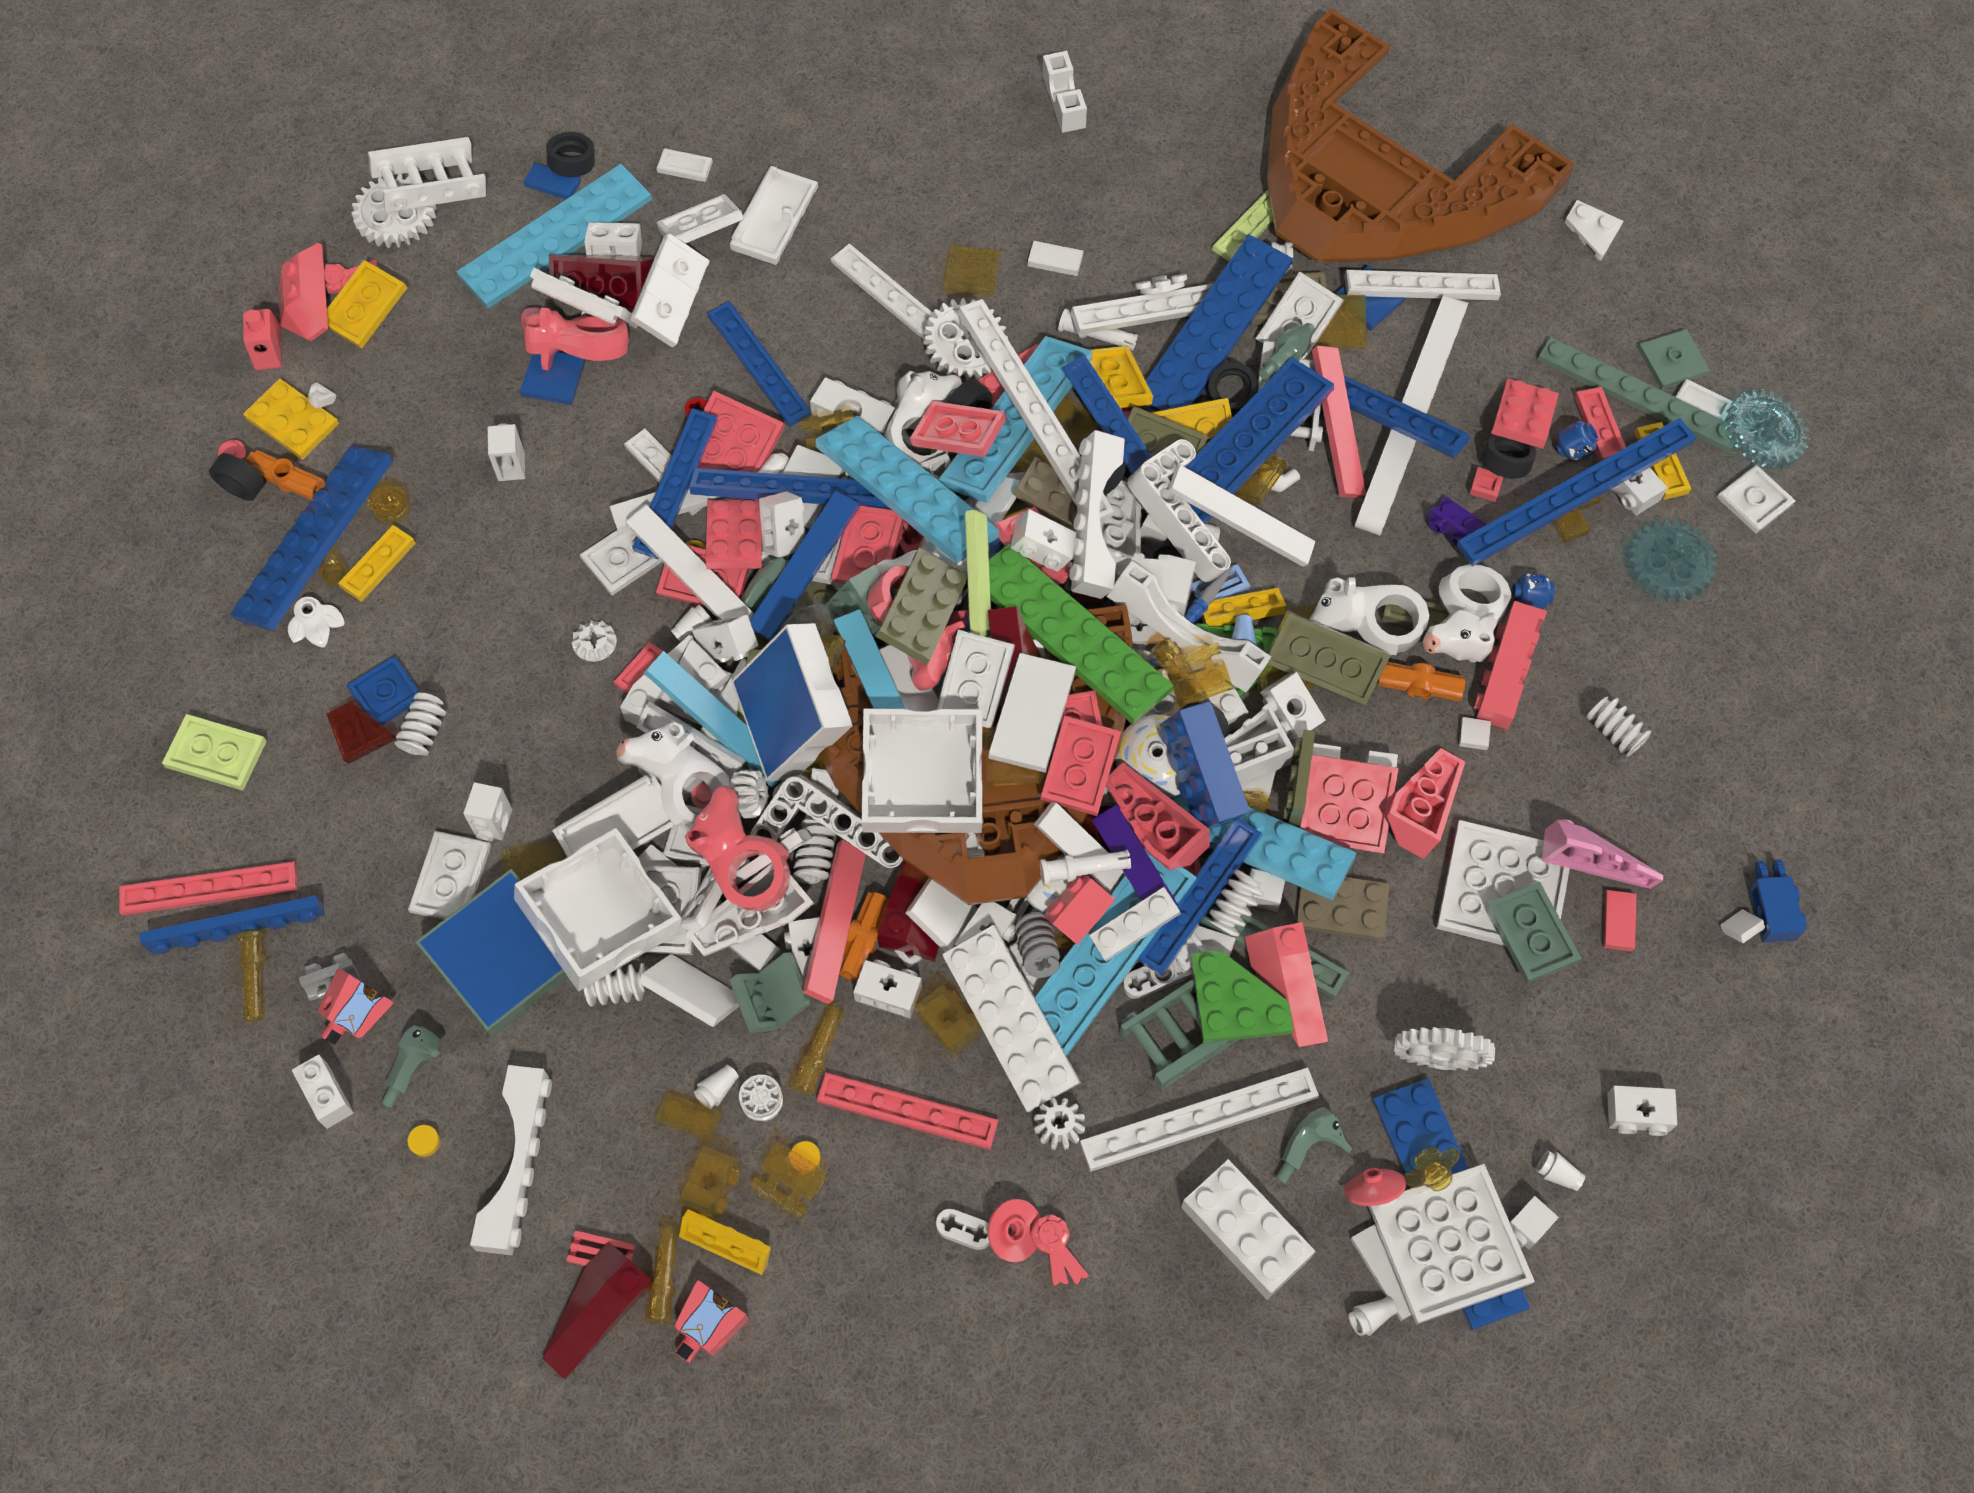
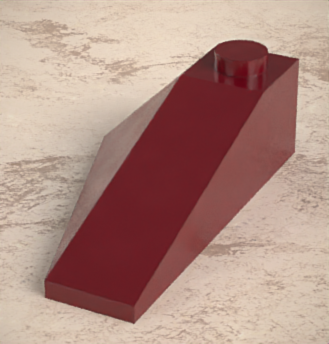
M550 254L549 275L557 279L560 276H564L574 281L575 287L592 293L601 299H604L605 295L619 302L618 306L633 313L655 258Z
M1017 606L988 610L992 639L1015 645L1000 699L1001 712L1019 654L1022 653L1041 658Z
M905 860L885 909L878 931V944L880 948L902 951L907 955H917L922 959L935 962L939 946L905 913L929 877Z
M607 1242L586 1265L542 1359L565 1380L653 1285L652 1280L617 1248Z

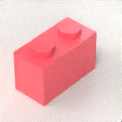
M1076 876L1074 881L1067 883L1066 890L1061 896L1049 904L1044 917L1078 945L1115 899L1089 876Z

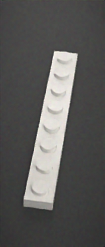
M1305 1068L1081 1140L1080 1146L1088 1169L1092 1172L1317 1099L1319 1095L1309 1069Z

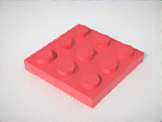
M713 391L703 412L717 416L718 422L698 468L758 472L770 457L785 428V424Z
M1312 754L1305 811L1299 828L1342 847L1384 853L1389 828L1387 814L1394 797L1398 768Z

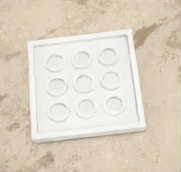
M1459 820L1436 929L1506 946L1485 907L1486 904L1540 882L1561 919L1570 868L1542 861L1544 840Z
M1485 1164L1406 1190L1401 1196L1389 1203L1368 1206L1416 1325L1535 1282Z

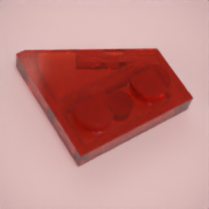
M352 701L326 714L342 758L348 764L397 740L395 735Z

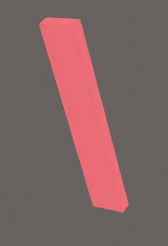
M1316 346L1312 349L1315 370L1318 374L1334 383V390L1322 402L1339 496L1362 498L1366 496V490L1339 350L1333 347Z
M844 840L837 843L802 992L826 1004H829L834 999L866 856L864 852Z
M292 861L119 886V913L121 915H129L297 891L296 863Z
M825 1072L816 1100L817 1103L991 1150L999 1119Z

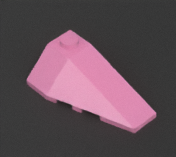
M1557 820L1545 829L1542 853L1543 862L1650 889L1663 881L1661 873L1587 828L1574 825V822L1570 820Z

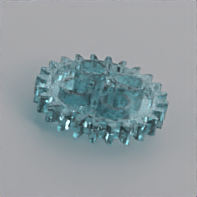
M1754 389L1749 393L1743 392L1727 409L1729 415L1725 420L1729 424L1726 430L1733 432L1729 439L1737 440L1738 443L1734 447H1742L1744 449L1743 456L1750 454L1752 463L1757 459L1760 460L1761 467H1764L1767 463H1769L1771 469H1774L1777 465L1781 469L1786 465L1791 466L1804 454V451L1808 448L1805 443L1810 438L1804 435L1809 429L1801 426L1805 419L1796 416L1800 411H1792V402L1783 403L1782 395L1776 399L1773 391L1766 395L1763 389L1758 393Z
M1664 519L1661 526L1656 520L1653 521L1651 527L1644 525L1642 531H1638L1634 539H1632L1629 545L1630 549L1626 555L1630 559L1627 567L1634 568L1630 576L1639 577L1637 586L1643 584L1647 586L1645 593L1654 590L1656 599L1661 594H1664L1666 602H1669L1672 596H1675L1678 603L1681 602L1683 596L1689 601L1693 598L1694 594L1700 596L1704 589L1707 590L1712 583L1711 581H1713L1717 574L1715 571L1719 566L1718 563L1714 562L1718 554L1711 552L1715 545L1705 543L1708 535L1699 537L1697 534L1700 528H1696L1693 531L1689 530V522L1684 527H1681L1678 519L1675 520L1673 525H1670L1667 519Z

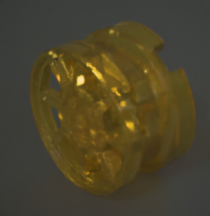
M386 482L379 484L370 492L368 497V504L374 517L382 524H398L410 512V501L404 489L395 483Z

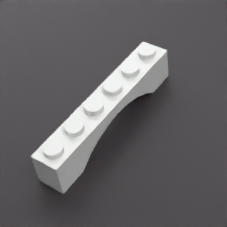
M1095 430L1082 440L1079 448V453L1082 457L1077 477L1080 479L1079 490L1075 498L1078 508L1073 524L1074 529H1076V538L1074 540L1073 566L1071 567L1069 577L1072 580L1071 591L1102 599L1110 591L1114 590L1116 563L1111 557L1103 539L1099 507L1107 480L1123 464L1124 438Z
M1131 561L1113 586L1114 590L1110 591L1107 596L1118 606L1127 605L1128 612L1136 616L1141 622L1152 627L1164 638L1178 645L1187 654L1201 661L1210 670H1214L1245 693L1271 658L1270 655L1249 641L1219 637L1189 622L1167 600L1160 589L1156 577L1134 561Z
M508 1065L502 1095L509 1106L514 1121V1157L509 1173L500 1190L489 1204L476 1215L470 1246L475 1251L513 1255L514 1247L518 1248L520 1245L522 1231L518 1228L520 1216L524 1217L526 1215L528 1199L524 1198L526 1186L530 1187L532 1185L534 1169L530 1168L532 1156L536 1157L538 1155L540 1139L536 1138L538 1127H543L546 1118V1109L542 1108L544 1097L550 1096L552 1081L548 1079L549 1076L544 1069Z

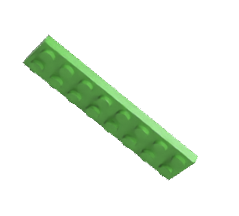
M1010 543L989 559L990 600L999 608L1017 606L1030 635L1063 664L1076 666L1075 674L1130 723L1135 724L1172 692L1174 685L1032 562L1022 556L1020 552L1011 550Z

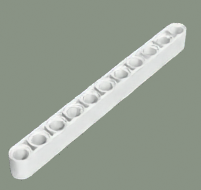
M1443 295L1402 403L1427 414L1467 309V302ZM1391 429L1355 524L1356 528L1381 536L1416 440Z

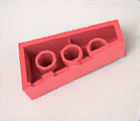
M1514 601L1505 623L1499 622L1494 638L1499 639L1497 647L1493 646L1487 660L1492 663L1491 669H1485L1480 684L1485 686L1483 694L1478 693L1473 709L1478 710L1476 719L1491 721V725L1509 729L1524 687L1522 681H1525L1532 661L1529 657H1532L1540 635L1538 631L1545 619L1546 610Z

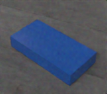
M534 162L523 182L525 187L566 200L575 194L581 180L580 177L557 175L549 167Z

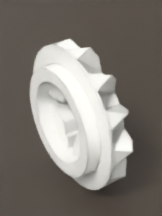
M590 620L585 625L580 624L579 629L573 632V649L583 660L591 662L601 661L611 655L616 647V634L613 628L603 621L594 622ZM592 632L595 633L597 638H601L597 640L596 648L588 641L591 640Z

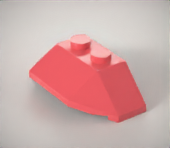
M316 243L301 251L281 266L278 282L281 327L309 341H313L328 330L322 244Z

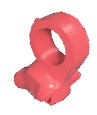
M536 307L527 308L521 314V328L525 335L526 352L541 354L543 370H550L555 353L560 350L575 357L592 361L613 360L627 354L629 344L628 328L626 322L620 318H617L614 325L592 315L577 317L569 321L565 320L556 310L550 311L549 308L544 307L541 309Z
M894 566L878 577L869 589L867 600L869 610L879 625H881L892 602L890 588L898 590L908 566ZM963 621L945 627L936 649L926 665L907 655L913 669L912 682L918 690L926 691L938 684L941 675L948 668L957 632L965 628Z
M720 786L713 791L709 804L697 815L693 827L686 833L687 845L691 850L706 859L721 891L731 903L748 911L762 912L775 907L789 888L790 870L787 864L789 854L781 844L773 839L745 835L738 813L739 796L730 787ZM754 855L768 856L774 867V879L770 887L757 896H744L739 891L736 883V875L741 863Z

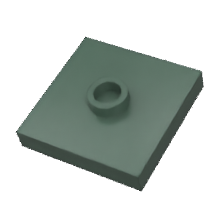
M1687 329L1639 344L1638 350L1661 390L1682 384L1686 379L1691 381L1707 376L1710 372L1708 365Z

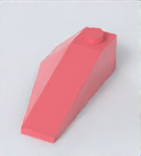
M1440 748L1394 795L1387 818L1399 846L1424 859L1440 842L1465 765L1464 760Z
M1124 762L1108 776L1106 788L1145 850L1168 870L1191 865L1210 847L1208 827Z
M1299 922L1275 927L1245 936L1250 964L1258 979L1289 1002L1294 1030L1291 1035L1298 1047L1328 1042L1303 923Z

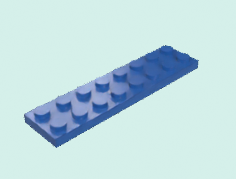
M1248 234L1146 379V383L1153 395L1152 404L1147 406L1156 411H1163L1196 403L1209 384V378L1213 371L1226 360L1292 265V257Z
M1291 357L1185 468L1234 495L1334 390V383ZM1188 503L1204 524L1213 517Z
M351 445L345 451L334 470L328 475L325 481L326 485L315 493L313 501L299 515L296 523L288 534L284 536L281 544L273 555L269 557L266 565L258 576L254 578L251 586L237 602L230 615L240 622L273 631L391 465L393 459L387 453Z
M1429 1078L1372 1099L1410 1189L1469 1169ZM1522 1288L1462 1308L1472 1331L1529 1310L1530 1305Z

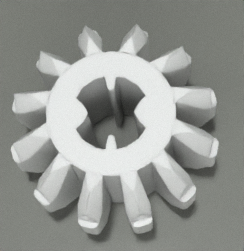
M742 770L733 773L732 779L729 780V785L739 796L738 813L740 817L753 818L761 816L768 807L767 799L769 798L767 791L769 787L766 786L765 776H762L760 771Z
M1055 1098L1050 1099L1051 1108L1042 1104L1040 1106L1042 1114H1036L1034 1117V1121L1039 1124L1034 1128L1035 1134H1043L1040 1139L1042 1144L1047 1143L1051 1139V1149L1056 1150L1058 1142H1062L1064 1150L1069 1149L1068 1139L1077 1144L1079 1142L1077 1134H1082L1085 1131V1127L1079 1124L1084 1121V1114H1076L1079 1108L1077 1104H1073L1068 1108V1099L1063 1098L1062 1105H1057ZM1061 1118L1062 1123L1064 1120L1066 1121L1063 1129H1058V1125L1053 1126L1055 1119Z

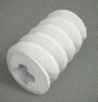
M419 692L414 696L415 702L411 703L409 707L410 712L405 716L406 722L402 723L400 727L402 731L398 732L396 736L397 741L394 744L399 749L410 754L428 756L429 751L423 745H433V741L427 736L437 735L438 732L432 728V725L441 726L442 722L436 716L445 717L446 712L440 708L444 703L438 697Z
M1605 697L1588 713L1587 719L1590 721L1597 718L1594 724L1595 727L1598 729L1605 726L1602 732L1603 735L1606 737L1613 734L1610 740L1611 743L1614 745L1621 742L1619 751L1623 753L1629 750L1627 757H1629L1647 741L1651 731L1648 730L1641 733L1640 729L1643 723L1639 722L1633 725L1632 721L1635 715L1631 714L1625 717L1624 713L1627 707L1623 706L1617 709L1616 705L1619 699L1615 698L1609 701L1608 697Z
M803 820L801 822V830L807 829L812 839L798 847L799 850L796 853L797 861L794 864L796 872L793 873L792 877L799 883L816 884L821 880L829 879L830 874L822 871V869L831 868V863L824 859L832 858L833 853L825 848L834 847L835 842L827 837H834L836 833L817 820Z
M1235 869L1234 874L1239 880H1228V884L1233 890H1222L1221 893L1227 900H1216L1215 903L1221 910L1211 909L1209 913L1214 918V921H1207L1228 934L1238 937L1240 934L1236 930L1235 925H1246L1241 915L1251 916L1252 913L1247 908V905L1257 906L1258 903L1253 898V895L1263 896L1264 893L1259 888V885H1262L1261 883Z
M644 963L640 964L639 972H635L632 964L628 966L627 973L625 974L621 967L616 969L615 975L609 973L583 988L588 1005L590 1007L595 1006L597 997L601 1005H606L609 996L612 1002L617 1004L620 1001L621 995L624 1001L628 1003L631 1002L633 994L637 1001H642L644 993L647 991V987L639 983L641 975L645 972Z

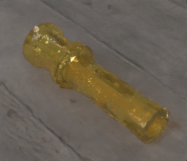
M246 931L237 935L241 951L238 965L242 968L243 1021L256 1022L264 1019L261 967L265 964V957L262 956V941L265 939V934L260 931Z
M832 1005L827 1006L823 1020L808 1053L801 1057L799 1061L801 1066L796 1078L792 1079L789 1084L795 1091L808 1096L814 1095L816 1091L814 1086L819 1074L823 1073L826 1068L824 1063L826 1054L845 1015V1012L841 1011L840 1008Z
M672 1226L659 1227L653 1284L647 1290L650 1299L648 1314L644 1315V1321L651 1324L667 1325L672 1323V1317L670 1316L671 1299L675 1297L676 1292L672 1286L679 1233V1229Z

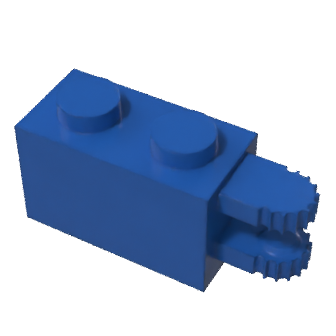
M1775 859L1772 862L1773 878H1769L1766 863L1764 861H1757L1754 866L1756 881L1749 890L1755 915L1763 920L1765 926L1760 931L1762 943L1797 940L1805 932L1807 926L1804 913H1801L1798 903L1800 899L1798 887L1794 885L1792 876H1787L1781 859Z

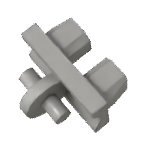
M345 953L334 956L331 960L332 965L323 969L320 964L316 963L305 966L304 976L299 977V981L310 1001L324 998L338 968L361 981L352 960L348 959Z

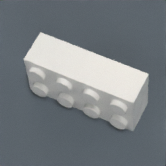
M1229 1159L1183 1201L1181 1208L1267 1300L1300 1270L1316 1252Z

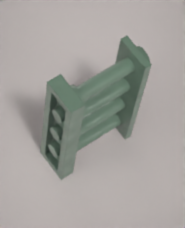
M1194 979L1139 1014L1133 1012L1122 1020L1123 1024L1120 1028L1122 1038L1133 1032L1157 1066L1154 1083L1160 1091L1240 1040L1206 1042L1198 1047L1189 1042L1167 1009L1182 1001L1200 1026L1198 1005L1191 995L1195 992ZM1155 1017H1158L1182 1051L1180 1054L1182 1057L1173 1063L1171 1060H1166L1143 1027L1144 1024Z

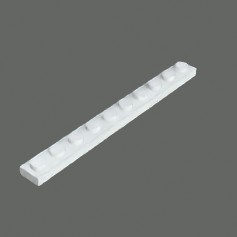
M981 299L959 307L958 315L1076 504L1075 498L1080 482L1077 473L1081 465V456L984 300ZM1103 492L1099 507L1100 522L1111 518L1115 512Z

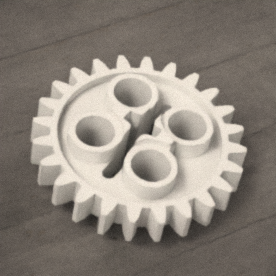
M399 174L397 179H395L397 187L413 185L409 176L403 180L402 174ZM378 177L379 183L369 182L370 189L361 188L363 195L355 196L358 203H352L354 209L352 216L357 230H359L362 237L366 236L369 243L375 240L376 245L380 246L385 242L387 248H390L392 242H395L397 247L400 248L401 241H405L410 245V238L413 237L416 240H420L418 233L427 234L425 226H433L431 219L436 218L434 211L437 209L436 204L385 212L383 189H387L384 180Z
M962 298L959 305L952 299L949 307L943 303L940 311L935 309L932 314L933 317H929L926 323L928 326L924 330V334L927 336H925L923 344L929 345L925 353L933 354L930 360L931 363L937 361L940 363L937 368L938 371L943 368L947 369L946 376L951 375L953 372L958 377L965 375L966 381L970 380L972 375L979 380L982 377V373L987 375L991 372V366L958 315L959 307L966 305L965 299ZM1000 317L995 318L998 324L1001 320ZM1000 326V328L1002 329V331H1003V333H1004L1006 327H1005V326ZM943 333H949L952 335L953 338L948 339L943 335ZM957 354H964L968 359L963 360Z
M1433 1027L1432 1030L1420 1028V1031L1410 1029V1032L1402 1031V1034H1397V1037H1395V1055L1400 1056V1059H1407L1408 1063L1417 1062L1418 1066L1428 1065V1067L1440 1070H1456V1068L1468 1070V1068L1478 1069V1067L1492 1065L1495 1059L1494 1043H1490V1039H1483V1036H1473L1472 1032L1462 1033V1030Z

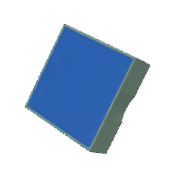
M512 869L416 941L420 950L458 994L491 1038H494L526 1013L530 1006L540 997L555 990L569 979L514 900V885L521 880Z

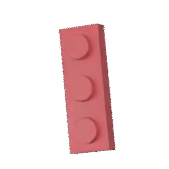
M1598 387L1576 392L1574 398L1584 423L1589 422L1595 428L1599 437L1595 449L1599 462L1626 448L1603 388Z

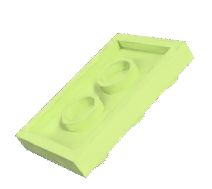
M186 714L162 764L165 768L243 791L267 741L263 736Z

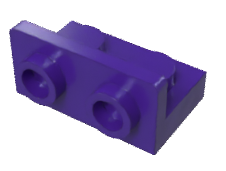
M1447 496L1437 507L1431 508L1426 519L1429 527L1434 532L1447 536L1455 547H1457L1458 540L1487 525Z

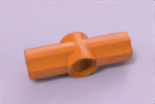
M258 450L251 452L246 458V463L252 466L265 481L277 485L283 492H293L313 501L315 493L326 485L322 478L293 466L288 459H276Z
M1387 662L1377 682V686L1407 691L1409 696H1422L1421 699H1428L1433 696L1461 702L1466 680L1465 676L1435 671L1433 666L1425 663L1407 666Z
M868 892L857 920L854 919L850 925L839 975L843 978L858 981L865 960L868 961L870 954H873L876 950L874 945L878 941V931L889 901L888 898L880 893Z

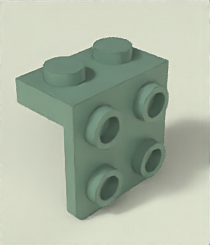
M783 953L759 973L736 974L730 979L749 1033L778 1030L810 1004L809 996L802 993L804 983L792 953Z

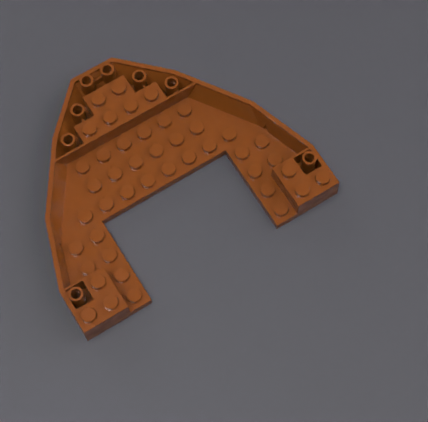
M1330 9L1315 23L1297 53L1273 105L1267 184L1276 235L1286 242L1293 243V247L1317 263L1383 261L1473 244L1539 213L1567 184L1575 163L1514 124H1511L1455 181L1336 104L1342 96L1389 53L1390 45L1335 10Z
M1127 605L1087 610L1133 649ZM843 642L823 644L832 676L840 689L853 726L833 745L822 750L819 757L835 788L862 815V781L864 779L863 716L864 709L873 708L857 674L852 668V662ZM1048 651L1049 660L1062 663ZM1075 674L1069 694L1093 690ZM1096 693L1102 726L1121 731L1112 762L1113 765L1120 751L1126 718ZM993 725L992 729L982 727V819H984V824L982 825V833H977L978 845L984 850V857L968 859L966 841L969 838L968 833L878 832L903 860L967 905L1028 897L1041 880L1039 860L1045 859L1046 862L1054 861L1063 853L1034 825L1050 805L1049 802L1040 799L1053 755L1050 756L1046 773L989 759V751L997 725ZM1060 806L1082 826L1088 813Z

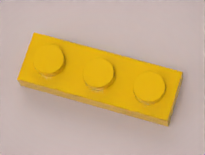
M1662 422L1638 427L1634 434L1637 441L1664 426ZM1676 453L1650 467L1668 487L1663 500L1690 493L1691 486Z
M392 525L338 583L339 586L362 602L416 544L414 539Z
M1279 588L1215 599L1208 605V610L1204 612L1201 618L1204 624H1208L1210 627H1218L1236 623V617L1239 615H1248L1252 617V620L1286 614V604Z
M689 1209L682 1217L680 1238L760 1275L763 1274L768 1264L771 1251L770 1246Z

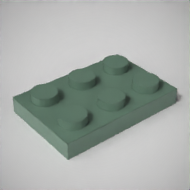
M1540 882L1486 904L1485 907L1526 984L1581 961L1580 954Z

